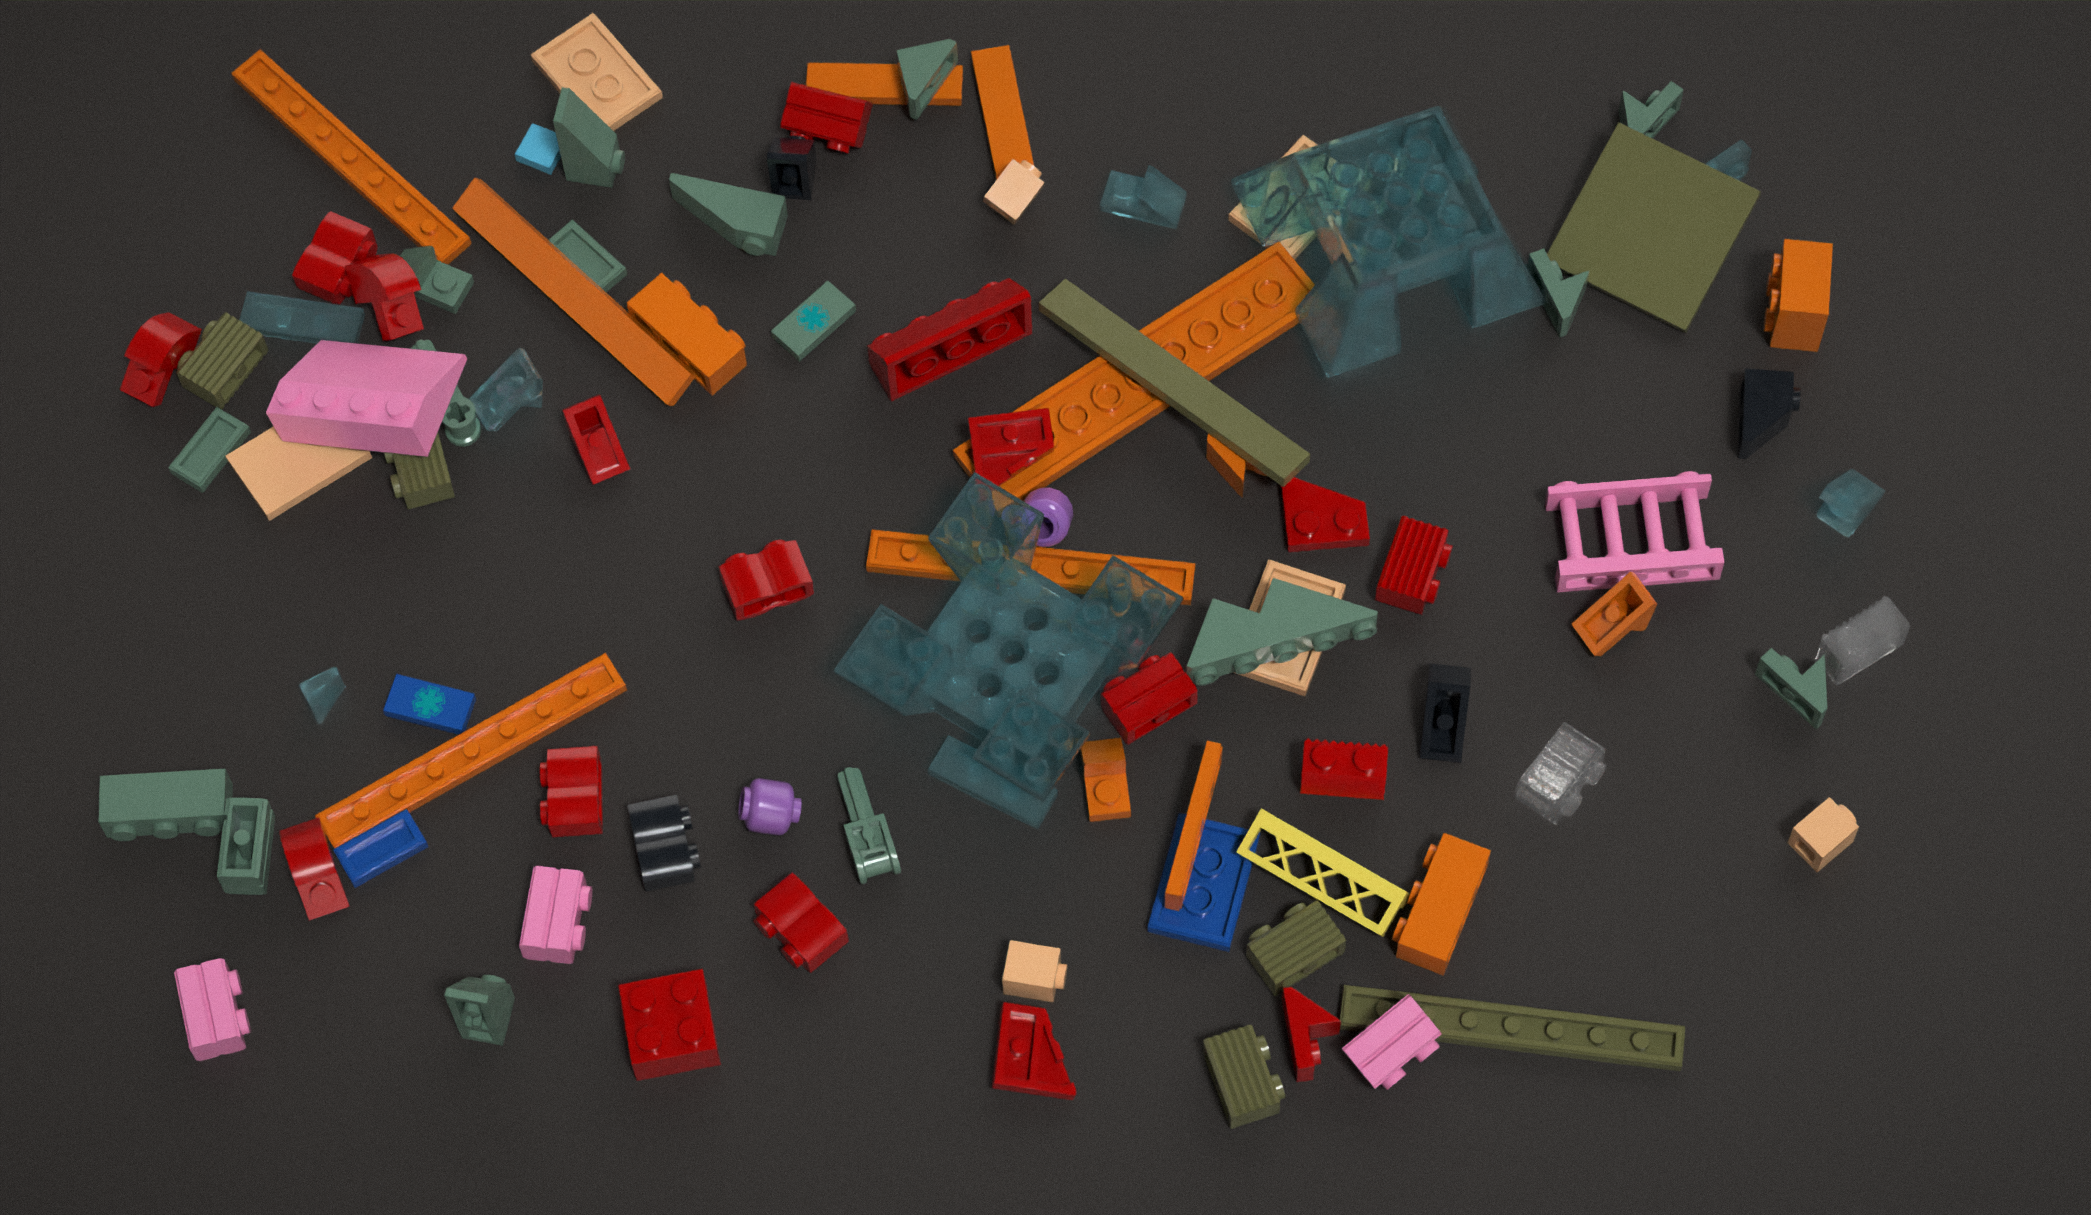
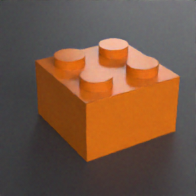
M1784 239L1781 253L1773 254L1771 273H1768L1766 296L1770 297L1769 308L1765 310L1763 328L1764 332H1770V347L1818 352L1829 316L1833 243Z

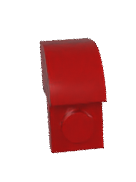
M393 253L379 254L345 265L355 304L372 302L383 341L393 340L424 329L414 292L421 290V286L414 271L402 257Z
M169 312L148 319L136 332L124 356L129 358L130 362L120 390L152 407L161 405L173 369L177 368L178 362L185 352L195 350L202 329Z
M318 817L280 830L284 853L309 921L349 907V902L336 869L333 854L320 818Z

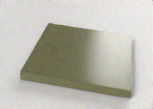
M1618 122L1547 255L1550 261L1555 260L1558 263L1561 272L1572 277L1589 271L1587 285L1687 333L1759 200L1761 191Z

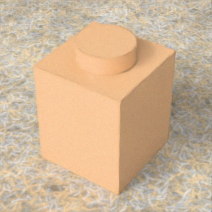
M1012 159L986 193L983 202L1015 225L1043 188L1045 182L1039 179L1042 173L1026 160H1022L1019 164Z
M1829 797L1793 827L1788 844L1816 872H1819L1853 843L1859 826L1856 824V818L1847 807L1841 804L1837 805Z
M1010 940L1002 979L1003 994L1054 1002L1056 988L1064 989L1068 964L1061 963V949Z

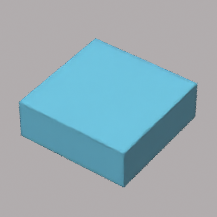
M532 123L515 152L516 161L551 175L561 158L556 132Z

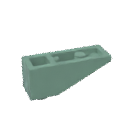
M562 87L553 124L566 181L612 188L616 173H622L625 163V151L620 150L617 134L570 88Z
M675 173L670 174L669 183L673 200L735 247L743 249L751 255L760 256L768 254L776 256L788 217L785 196Z
M482 975L481 979L467 977L447 987L444 996L463 1039L503 1046L515 1001L511 985L498 976Z

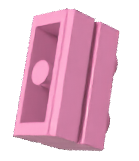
M543 866L533 867L519 943L523 958L571 964L574 961L575 950H583L586 928L580 925L582 911L589 912L592 902V886H587L583 872L571 869L557 870L556 868Z
M221 958L203 962L200 965L176 969L174 974L189 1049L195 1060L203 1061L218 1057L220 1054L226 1055L244 1050L246 1048L244 1035L251 1033V1028L245 1008L238 1010L236 996L243 994L237 969L230 971L225 959Z
M1408 994L1345 1045L1342 1050L1374 1089L1382 1084L1388 1090L1406 1075L1402 1067L1407 1062L1416 1057L1421 1063L1440 1047L1435 1039L1441 1035V1032Z

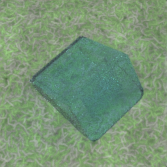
M332 667L299 685L304 699L318 724L324 720L345 689L337 667Z

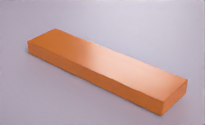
M1009 45L971 51L980 104L997 180L1012 159L1019 164L1022 160H1026L1033 166L1034 162Z
M807 63L806 86L869 101L872 104L907 105L897 64ZM963 65L955 66L928 105L962 106Z
M1208 740L1206 742L1165 891V908L1179 911L1183 906L1222 763L1223 747H1221L1220 743Z

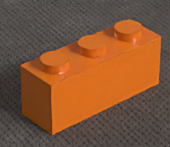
M660 273L627 302L628 312L697 374L694 380L713 396L747 366L744 350L746 345L735 331L723 329L718 324L715 314L707 306L701 305L699 307L691 300L689 291L678 280L672 282L663 273Z
M1443 833L1438 846L1430 844L1422 866L1428 869L1423 882L1415 881L1407 904L1413 906L1409 918L1400 917L1392 941L1398 943L1396 958L1444 976L1487 870L1491 850L1447 833Z

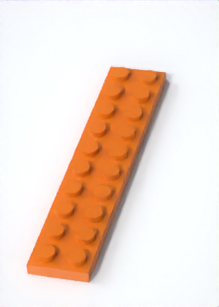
M1278 241L1139 331L1210 381L1325 307L1326 297ZM1100 355L1013 411L1049 408L1054 451L984 497L998 515L1001 516L1023 502L1030 492L1046 487L1164 411L1170 405ZM971 439L953 449V457L977 486Z

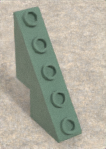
M1273 578L1260 613L1212 598L1188 661L1186 673L1194 684L1203 686L1215 682L1219 676L1233 672L1236 674H1246L1255 670L1259 665L1271 661L1276 663L1288 662L1297 657L1299 653L1313 649L1317 652L1326 651L1344 640L1351 638L1364 640L1377 633L1378 611Z

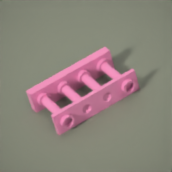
M1688 471L1680 473L1675 477L1587 484L1564 481L1555 486L1548 487L1545 511L1561 510L1567 558L1558 561L1555 574L1557 593L1609 589L1615 586L1629 572H1634L1644 586L1720 580L1724 566L1722 548L1710 549L1709 546H1706L1699 499H1707L1712 482L1711 474L1699 475L1697 472ZM1658 502H1683L1689 549L1686 551L1670 552L1665 549ZM1642 504L1649 550L1646 554L1629 555L1624 552L1618 506ZM1601 507L1608 555L1605 557L1588 558L1583 555L1577 509Z

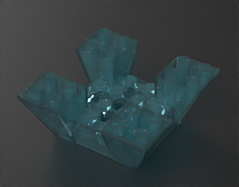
M1438 105L1295 152L1234 177L1231 180V184L1262 247L1314 230L1331 263L1330 268L1295 309V313L1327 378L1401 353L1398 294L1447 277L1472 328L1545 303V297L1516 241L1484 193L1476 177L1479 170L1445 107Z
M974 472L928 537L930 543L962 582L928 631L923 630L880 604L835 667L834 673L903 716L936 712L983 741L973 755L974 760L1044 803L1090 736V731L1075 723L1077 718L1106 676L1129 670L1139 665L1182 603L1183 597L1113 555L1083 599L1079 598L1031 569L1044 514ZM1036 621L1046 624L1044 628L1037 631L1027 628ZM979 633L989 635L983 642L975 643L970 641L974 635ZM1012 654L1023 656L1021 661L1014 664L1004 661ZM1046 675H1053L1058 678L1050 685H1043L1038 682ZM989 687L1000 689L999 693L992 697L981 695L983 690Z

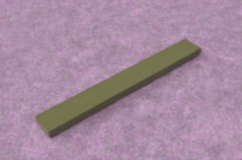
M1066 278L1039 302V311L1282 487L1310 462L1309 452Z
M1344 985L1340 1030L1364 1031L1409 994L1441 1032V1035L1435 1039L1436 1042L1681 1071L1685 1026Z

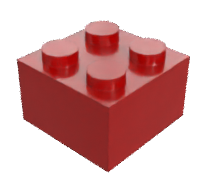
M703 969L618 985L630 1058L637 1081L721 1065Z

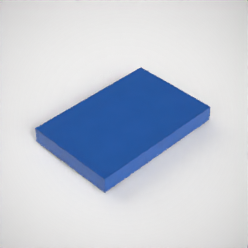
M1179 813L1147 932L1230 952L1253 866L1252 861L1236 853L1249 829L1206 819L1182 909L1175 911L1165 908V891L1187 815ZM1260 832L1250 848V851L1255 854L1260 840Z

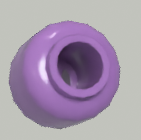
M1047 487L1030 492L1024 499L1018 515V527L1022 536L1031 544L1039 547H1051L1060 543L1068 534L1073 519L1072 504L1068 497L1057 489Z
M756 778L750 783L749 787H743L741 790L738 819L744 820L745 826L750 832L780 836L788 831L791 823L799 822L802 805L801 798H794L793 787L788 782Z

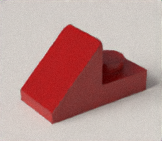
M599 394L562 409L571 442L576 446L590 482L593 485L630 470Z
M1293 987L1283 988L1282 1006L1296 1083L1310 1081L1314 1077L1315 1065H1321L1318 1040L1314 1038L1340 1034L1341 1021Z

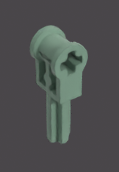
M418 340L411 347V349L437 351L430 340ZM458 386L454 390L442 423L445 426L446 437L450 443L465 447L472 445L478 440L481 435V426L476 417L477 413L474 404L470 399L463 397Z
M852 767L844 768V771L838 773L837 776L851 822L844 824V831L860 884L867 883L868 878L888 872H893L895 875L900 874L901 868L884 813L875 816L861 770Z

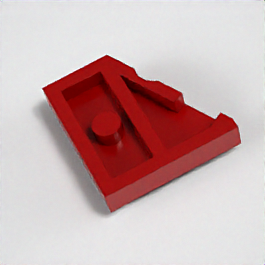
M1049 408L968 418L978 497L987 495L1054 451Z
M1295 477L1284 487L1280 485L1288 552L1369 546L1370 536L1366 503L1364 501Z
M1003 1002L1000 1012L992 1088L1073 1101L1076 1096V1087L1074 1082L1071 1083L1063 1063L1064 1056L1059 1042L1053 1037V1026L1046 1008Z

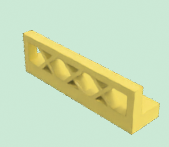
M1262 808L1236 853L1384 937L1400 908L1404 910L1410 895L1405 890ZM1261 829L1276 837L1280 851L1279 854L1262 858L1250 851ZM1283 841L1296 849L1285 851ZM1305 853L1312 857L1316 874L1298 879L1291 874L1287 857ZM1282 859L1284 870L1271 862ZM1319 862L1333 870L1322 872ZM1342 874L1349 879L1353 895L1335 900L1328 896L1323 878ZM1318 880L1321 891L1307 883ZM1356 883L1369 891L1358 894ZM1378 895L1391 903L1379 925L1364 917L1360 899ZM1355 901L1357 912L1344 904Z

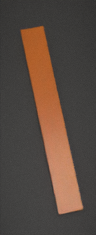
M261 49L231 73L233 80L415 245L418 247H434L437 260L448 265L472 244L467 234Z
M474 178L452 209L664 403L674 406L697 374L482 179Z
M872 529L866 570L867 572L1191 605L1196 563Z
M604 653L316 814L315 817L320 818L326 837L335 849L405 809L409 813L615 698L627 691L626 684L607 654Z

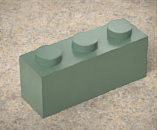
M225 768L100 776L98 823L106 837L116 841H131L136 836L153 835L161 839H171L177 837L179 833L215 836L222 831L223 821L226 820L224 816L226 798L233 797V783Z

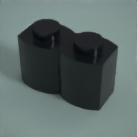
M677 794L629 804L628 810L645 891L648 892L695 882L693 869L701 868L696 843L688 845L685 831L693 829L688 805L679 806Z

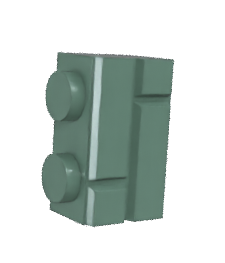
M226 798L224 812L226 820L223 821L217 879L222 884L221 886L225 893L244 895L267 894L275 824L273 809H271L268 799Z

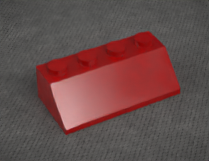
M1007 278L999 283H988L978 293L966 299H955L949 302L941 311L928 317H917L907 327L893 334L884 333L878 336L872 344L867 346L869 365L892 402L1032 334L1031 295L1027 289L1011 278Z

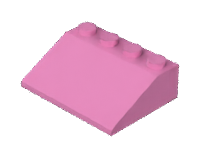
M320 340L280 379L266 414L281 440L285 442L428 457L467 358L465 354Z

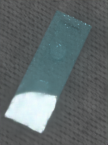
M247 291L240 320L267 337L315 344L320 340L358 344L365 312L363 308Z
M950 735L947 736L928 768L929 775L1036 829H1039L1058 796L1057 789Z

